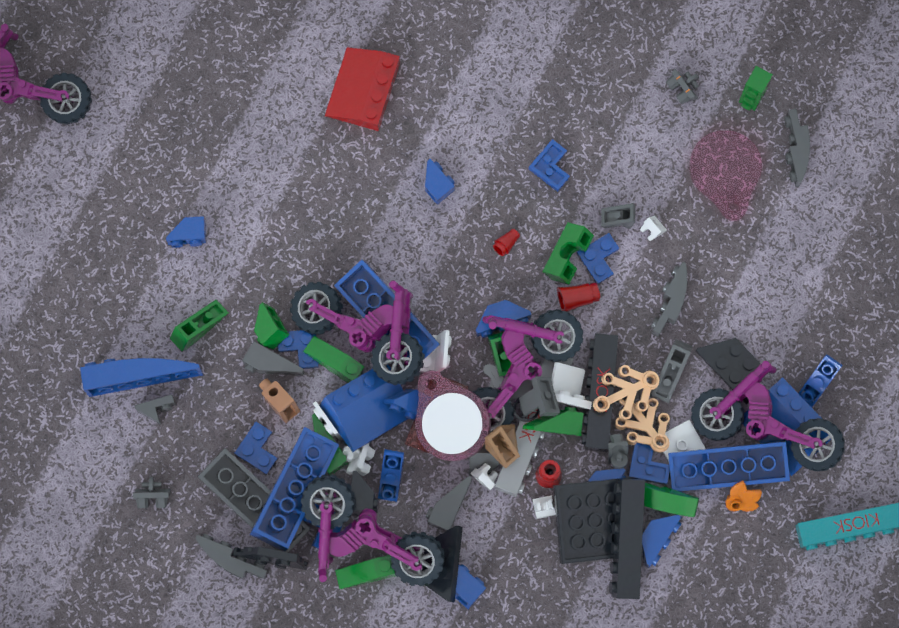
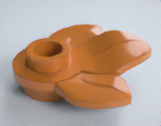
M740 481L730 489V494L725 501L726 508L730 511H754L759 507L757 502L761 498L762 490H747L745 482Z

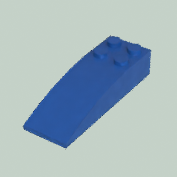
M365 260L358 262L334 285L363 318L369 314V311L372 312L380 306H393L395 300V293ZM411 312L409 334L422 346V353L426 358L440 344ZM409 350L407 351V357H410Z
M159 358L107 359L101 364L90 362L86 363L85 367H80L83 390L89 397L203 376V371L199 364Z
M306 427L303 428L249 535L283 552L289 548L305 516L301 508L303 492L308 483L312 482L315 477L319 478L325 475L339 444Z
M786 441L668 453L672 489L676 491L731 487L740 481H744L745 485L790 481Z

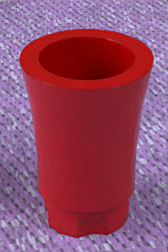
M597 283L557 287V296L562 311L568 312L575 308L600 301V291Z
M546 460L537 468L535 477L538 484L542 487L553 488V485L560 483L562 472L556 461ZM551 470L553 475H548L545 472Z

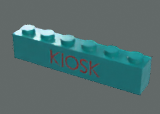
M899 503L798 523L795 526L800 547L806 548L809 551L818 549L820 544H825L826 547L837 545V541L840 540L849 543L856 541V537L863 536L864 539L875 537V533L882 532L883 535L895 533L894 529H899Z

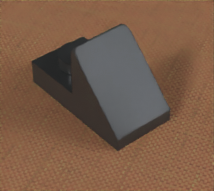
M631 203L601 208V227L623 226L631 229L635 223L636 204Z
M168 395L134 406L138 413L161 425L157 410H161V412L169 411L176 403L173 395Z

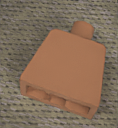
M264 379L259 384V387L263 390L261 394L265 401L285 424L300 412L294 399L277 381L271 383L269 379Z

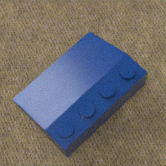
M386 365L388 370L391 371V367L389 365ZM373 369L328 394L319 405L352 452L408 420L404 417V413L394 412L389 409L390 406L383 403L384 399L403 391L401 385L387 383L379 378Z
M783 377L768 390L772 402L771 417L795 431L801 423L809 419L821 418ZM749 409L745 412L744 423H742L745 428L751 421L748 418ZM759 427L754 428L753 432L760 433L761 429ZM813 431L809 435L817 438V431ZM821 431L820 439L823 440L829 436L826 432ZM768 435L765 439L758 440L760 443L786 441L790 475L793 476L802 467L793 456L791 441L782 440L773 435ZM806 448V449H804L805 452H806V454H807L808 456H810V454L812 453L813 449H812V448Z

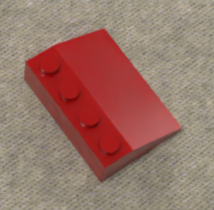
M347 47L325 116L379 131L399 69L400 56L383 51Z

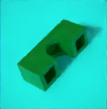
M755 66L739 100L744 109L756 110L773 74Z
M567 222L542 272L553 281L569 285L577 270L569 261L570 257L576 251L586 252L594 235L585 226Z

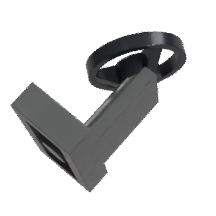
M536 376L531 379L533 389L517 398L513 405L515 416L523 422L534 420L539 413L542 416H556L560 413L551 377ZM517 403H520V410L523 412L522 418L516 413ZM537 410L533 417L525 419L527 415Z

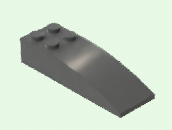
M223 448L197 476L232 511L253 528L271 491L226 448ZM303 521L285 552H289L311 529Z

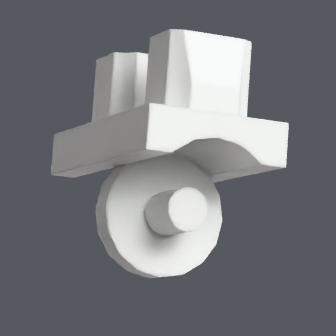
M370 442L355 452H352L348 446L344 447L343 454L349 462L347 474L353 475V471H357L360 475L364 476L370 472L371 466L365 463V460H371L375 454V450L369 446Z

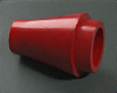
M511 229L508 233L494 241L493 249L501 256L509 254L520 234L515 229Z

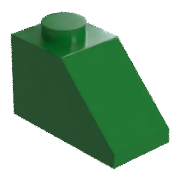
M262 302L259 305L254 332L258 337L257 341L260 345L274 350L289 336V333L275 309Z
M503 332L487 336L499 377L506 375L512 364L507 358L502 345L501 337Z

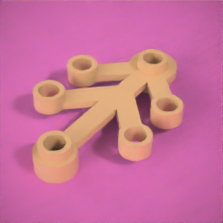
M628 365L619 367V376H630L639 380L635 384L614 377L611 373L604 374L601 378L604 385L612 384L622 388V390L608 397H597L593 401L594 409L597 412H604L609 409L610 404L627 396L623 409L619 411V418L621 420H628L632 416L631 409L636 393L643 388L641 399L636 402L635 409L638 412L646 411L648 409L647 402L650 392L659 385V376L654 371L641 373L630 369ZM622 368L627 370V374L622 373ZM606 376L610 377V382L606 381ZM648 377L652 380L651 384L647 382ZM598 401L602 402V408L598 407ZM640 403L644 405V409H640ZM623 411L628 413L627 417L623 416Z
M655 398L648 400L646 418L642 412H638L635 409V403H633L631 412L637 421L621 420L618 417L615 427L618 430L630 428L644 431L649 437L638 435L636 432H629L626 437L628 444L650 445L655 452H665L670 444L669 439L665 435L670 416L667 413L659 415L657 420L659 429L657 433L653 428L655 410H657L659 404L658 400ZM618 400L619 403L624 406L625 400ZM654 402L656 406L652 407L649 403ZM664 417L667 421L663 422L660 418ZM622 421L624 425H619L618 422ZM633 436L636 440H630L629 437ZM656 442H661L663 445L659 446Z

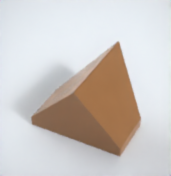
M515 424L499 425L485 437V448L504 468H507L520 457Z

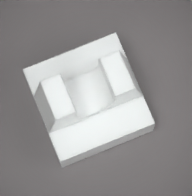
M655 216L649 217L644 221V225L640 229L642 232H645L647 229L651 231V235L648 237L649 241L667 231Z
M485 463L480 468H475L470 474L484 487L491 490L496 485L494 481L498 474L495 471L487 474L491 467Z
M552 495L532 499L536 519L556 515Z

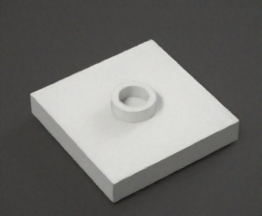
M690 420L665 433L670 442L668 449L663 452L668 463V453L706 449Z

